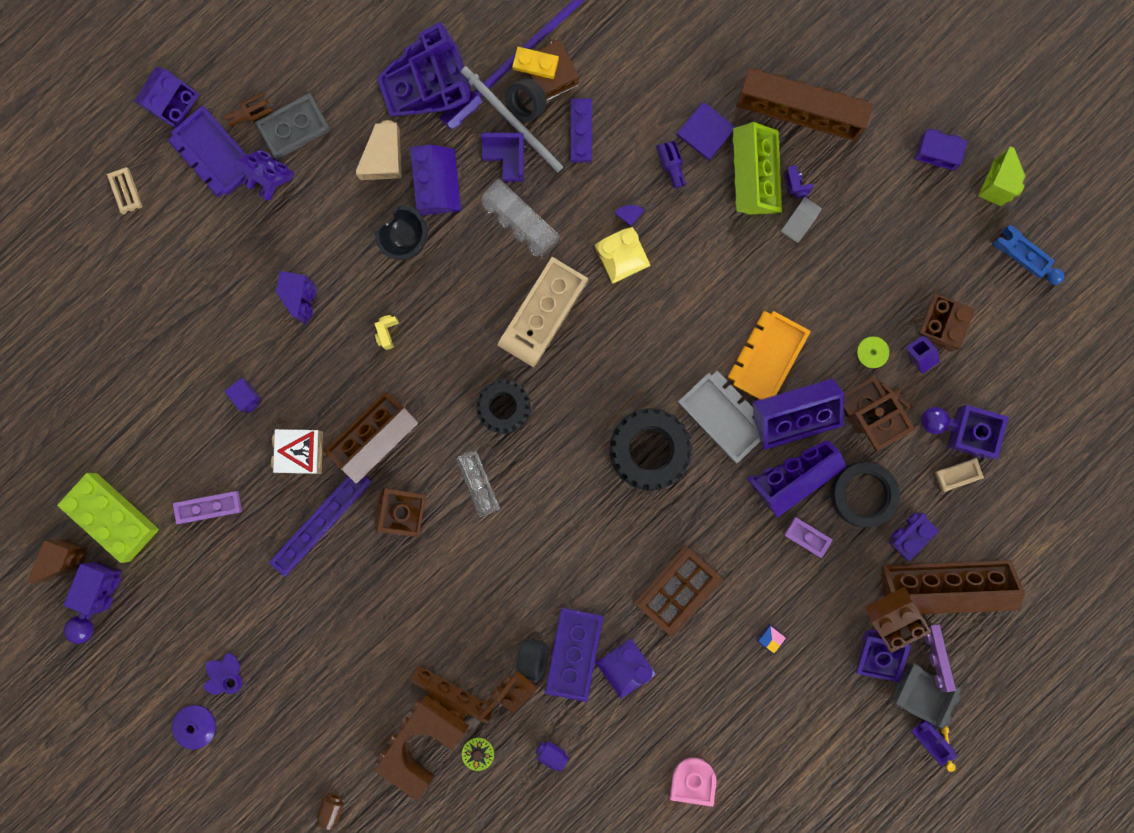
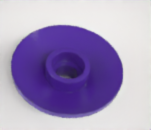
M199 705L183 708L177 713L172 723V732L175 740L187 749L204 747L212 740L216 730V722L212 713ZM189 725L194 727V732L188 730Z

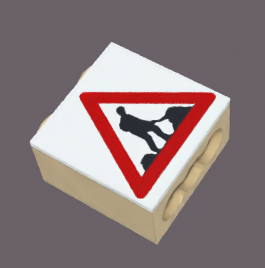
M275 429V434L272 436L274 456L271 458V467L273 468V473L322 474V431Z

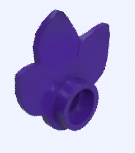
M227 653L223 662L216 660L206 662V671L210 680L204 684L203 688L213 695L222 692L234 694L241 689L240 664L234 655ZM230 679L235 681L234 686L229 685Z

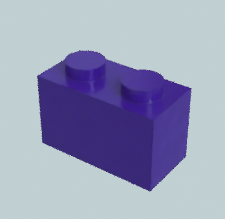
M936 129L926 130L920 136L914 160L955 171L962 164L968 141L962 140L957 135L948 136L941 134V131Z

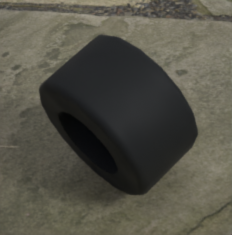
M525 639L518 653L516 672L519 671L529 680L539 681L543 677L547 665V643Z

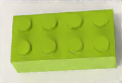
M86 473L57 505L120 563L131 562L159 530L97 473Z

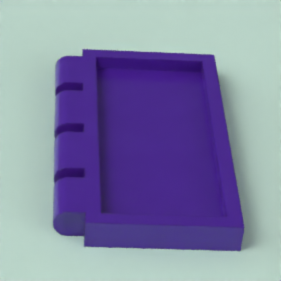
M202 105L171 132L173 136L168 142L178 153H181L180 156L191 168L195 167V173L204 183H208L207 186L217 197L224 193L229 195L242 183L245 176L243 172L234 167L235 162L247 154Z

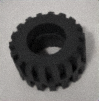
M502 379L500 381L494 380L493 383L485 385L483 390L481 389L479 398L476 400V412L485 427L498 434H510L511 432L518 431L519 428L525 425L531 412L529 397L523 387L512 380ZM505 394L515 400L516 411L512 417L503 420L493 415L491 404L497 396Z

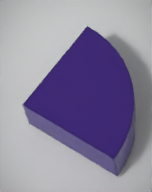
M626 205L619 208L615 215L631 227L644 212V209L636 205Z

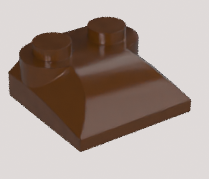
M383 488L378 500L375 531L419 537L426 495Z

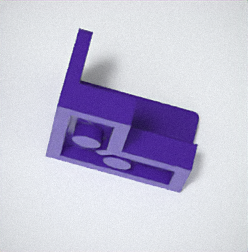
M481 133L482 160L503 161V182H524V133Z

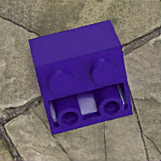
M155 67L134 102L150 114L176 128L182 123L199 94L167 70Z
M280 271L276 293L290 314L301 323L307 324L308 319L310 320L313 314V308L311 307L312 299H315L317 294L315 283L306 275Z

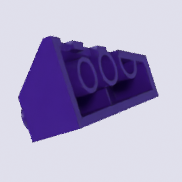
M827 440L803 451L801 456L793 459L790 457L784 460V464L774 469L769 467L763 470V474L757 477L752 475L747 480L765 505L776 517H779L847 467L840 451Z

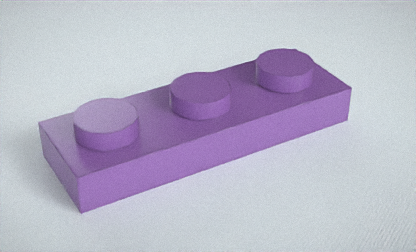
M239 491L173 503L176 524L242 512Z
M940 625L928 626L932 633L924 636L927 645H930L931 653L929 658L931 665L935 666L937 674L935 675L936 686L938 689L940 688L941 692L956 691Z

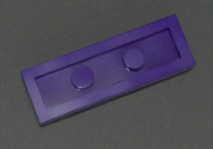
M571 99V162H592V99Z

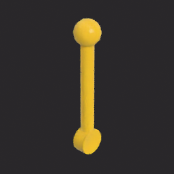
M945 726L940 731L944 739L949 743V728ZM949 760L945 767L948 771L953 772L955 765Z

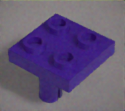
M261 150L237 159L234 165L235 168L245 174L242 185H246L249 189H254L256 182L262 185L259 196L265 200H271L275 188L292 180L294 172L288 169L285 164L276 161L270 154Z

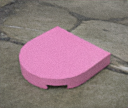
M687 758L681 761L673 772L669 799L713 807L716 776L712 767L700 758Z

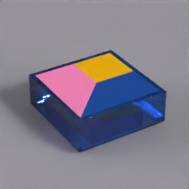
M768 624L756 641L775 655L787 637Z

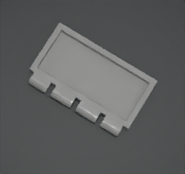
M718 371L712 376L708 373L677 403L737 464L761 441L755 421L752 418L754 415L753 407L746 400L740 405L737 403L742 396L731 384L726 389L722 387L727 380Z

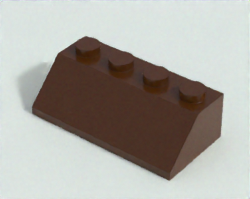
M384 392L324 452L357 484L388 452L395 448L413 430L418 422L401 404Z

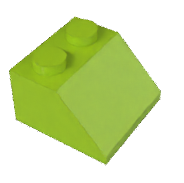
M1010 146L994 159L978 194L979 197L999 206L1004 205L1008 201L1011 202L1015 196H1019L1025 186L1022 184L1025 174L1013 147Z

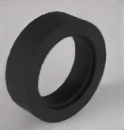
M870 462L852 464L836 476L831 487V501L836 513L844 521L854 526L875 527L881 525L894 515L899 505L900 490L898 483L892 473L879 464ZM859 474H869L876 477L881 482L885 492L883 505L876 513L869 516H861L853 512L845 499L847 484L853 477Z

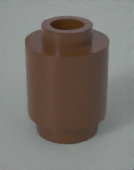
M329 794V796L323 798L317 815V825L319 827L333 830L334 826L338 824L344 807V802L340 796Z

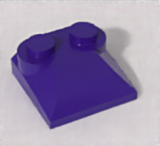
M877 630L865 632L862 637L863 646L856 673L900 682L911 643L891 653Z
M631 638L596 662L620 698H623L640 685L649 682L656 675Z

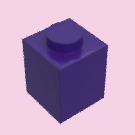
M924 335L906 347L909 360L922 374L940 363L937 349Z
M240 378L224 391L239 411L244 413H250L259 407L258 403L263 400L250 383L243 378Z

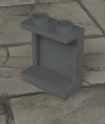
M907 663L900 682H898L889 702L924 721L926 720L928 723L931 722L933 726L943 729L951 720L950 713L960 700L959 693L961 689L955 686L956 691L941 692L940 688L938 689L936 686L935 676L925 672L916 664Z

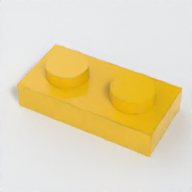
M517 47L512 67L516 71L554 79L559 56Z

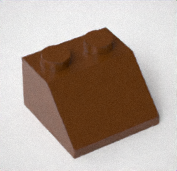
M65 539L44 540L28 583L52 581L78 569L80 564H83L85 561V551L87 548Z

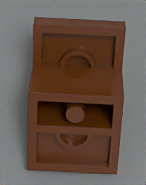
M875 376L844 393L845 414L857 434L865 433L875 452L915 430L894 393L885 394Z

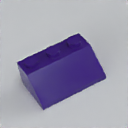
M435 145L410 147L417 211L421 215L461 211L455 149Z

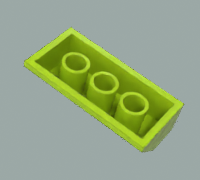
M755 122L733 128L735 204L737 211L746 214L782 213L779 131Z

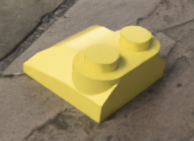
M633 227L623 229L608 236L594 246L612 284L650 267L638 234L634 231Z

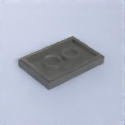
M311 93L255 122L276 160L331 131Z

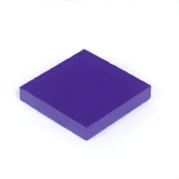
M703 102L679 130L677 136L710 161L733 133V128L736 127Z

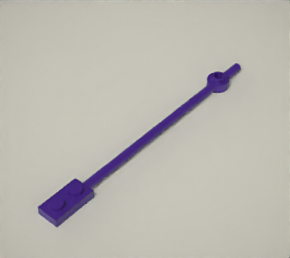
M572 0L522 48L532 50L585 0ZM516 53L483 83L488 89L512 68ZM477 89L474 92L471 91L468 102L452 110H447L439 119L450 129L459 126L469 113L474 112L478 108V105L482 102L480 99L482 94Z

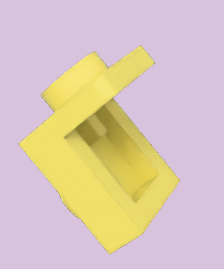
M387 315L379 319L380 322L375 323L378 332L375 334L376 341L385 350L394 348L388 327L399 324L396 317Z

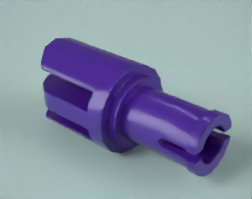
M676 140L656 145L663 170L669 172L673 188L677 189V187L685 186L686 182L680 168L683 161Z

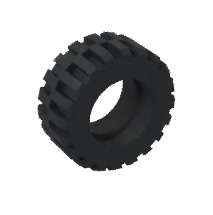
M640 409L627 415L617 425L610 440L609 456L613 469L623 481L641 490H660L676 483L685 474L692 459L690 458L691 452H693L690 443L691 437L685 429L686 426L675 415L669 414L666 410ZM651 429L661 432L670 444L669 459L662 467L655 470H646L639 467L633 461L630 454V445L633 438L644 430Z

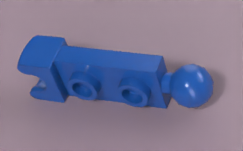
M1008 225L1002 230L1007 240L1000 237L993 242V246L1002 253L1009 255L1038 279L1046 274L1047 281L1050 284L1058 285L1063 282L1064 272L1059 268H1051L1055 260L1022 236V233L1012 225Z

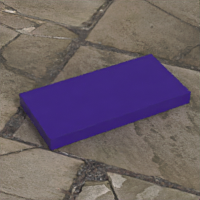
M561 607L545 694L587 702L604 616Z

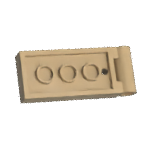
M551 257L497 346L534 368L585 288L588 278ZM528 332H533L532 336H528L527 334Z

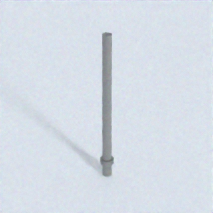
M465 66L461 73L469 80V85H473L519 133H524L526 141L559 173L563 166L479 80L478 74H474Z

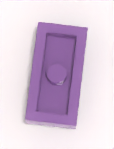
M796 517L793 518L784 533L785 537L819 558L824 556L832 542L831 538Z

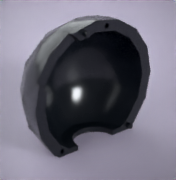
M400 205L393 211L392 219L387 224L380 225L375 231L376 244L380 251L391 259L406 260L415 257L423 250L428 239L427 224L417 210L410 206Z

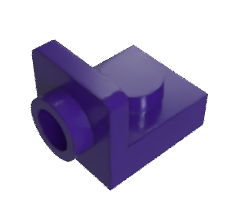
M796 165L790 166L785 170L784 177L788 196H796V198L808 196V193L813 189V184L800 185L802 184V175L800 171H797Z

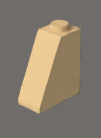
M386 120L375 124L356 170V175L360 180L402 178L400 129L397 123Z

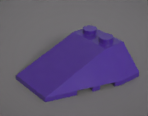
M441 22L422 31L418 35L419 38L411 46H407L404 50L405 53L398 60H394L377 77L391 117L452 110L470 100L471 86L468 83L469 80L461 73V70L464 68L458 47Z

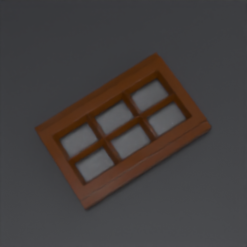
M685 545L634 603L673 638L724 579Z

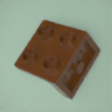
M519 671L512 677L508 675L500 684L502 688L498 685L490 694L491 697L480 707L482 713L478 716V719L481 721L499 702L514 714L538 688Z

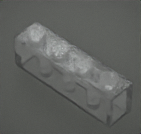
M499 178L481 196L482 206L490 214L494 212L499 217L497 220L505 228L509 226L514 231L512 234L520 242L524 240L529 245L528 249L535 256L540 255L544 258L560 241V235Z

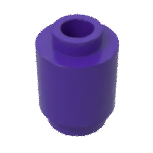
M548 740L546 743L541 742L535 752L538 755L537 760L554 771L558 770L561 772L569 759V756L565 754L566 751Z

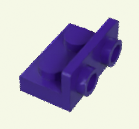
M913 513L907 518V524L902 529H897L891 535L892 540L889 544L906 561H910L939 532L926 519L927 515L925 513Z

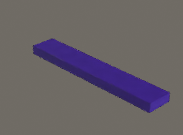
M348 476L269 563L286 577L373 481L365 476L356 484Z

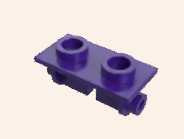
M922 720L911 731L941 767L949 760L952 761L957 757L955 749L949 745L931 722L928 723L926 720Z

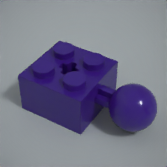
M964 405L958 407L954 420L949 418L948 413L944 409L931 407L922 414L921 424L924 430L930 434H940L945 430L950 431L951 435L947 448L989 460L998 459L1009 417Z
M100 562L80 564L63 605L78 611V615L70 618L64 626V635L69 642L81 644L91 638L94 632V626L90 620L91 616L95 613L104 612L111 606L114 589L121 582V570Z

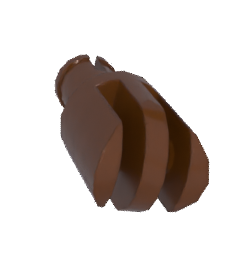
M264 92L241 102L240 108L225 114V120L234 118L227 122L229 127H233L246 119L252 122L272 112L273 109L270 107L255 115L253 114L254 111L269 104L267 99L251 107L248 105L264 97Z

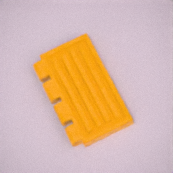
M763 311L756 324L763 328V330L753 329L746 342L753 348L744 346L736 360L743 367L734 364L727 377L734 381L732 386L758 400L777 395L811 332L775 311L771 314Z

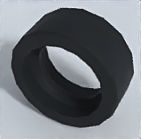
M521 78L509 86L505 93L507 109L520 121L530 122L542 114L546 108L547 99L541 85L530 78ZM519 89L526 91L532 98L533 111L526 109L519 101Z

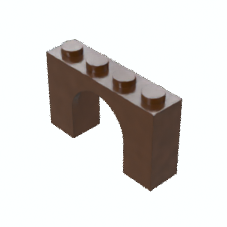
M427 695L422 702L417 700L410 710L413 712V715L410 719L405 717L399 726L402 731L399 735L394 734L387 744L390 746L387 752L382 751L376 760L379 765L374 770L416 801L424 793L434 775L411 758L407 749L408 738L416 734H426L453 751L469 727L467 723Z

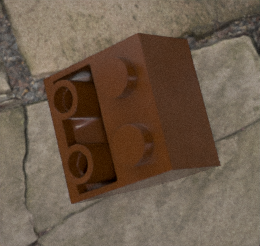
M934 293L919 334L921 336L924 335L933 345L951 352L961 349L975 308Z
M906 587L865 607L871 622L891 653L932 633Z

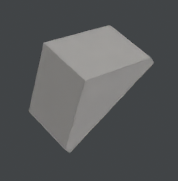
M804 197L781 232L799 243L822 208Z

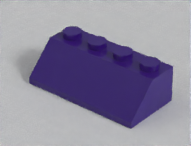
M834 379L753 402L754 421L764 450L844 426V392Z

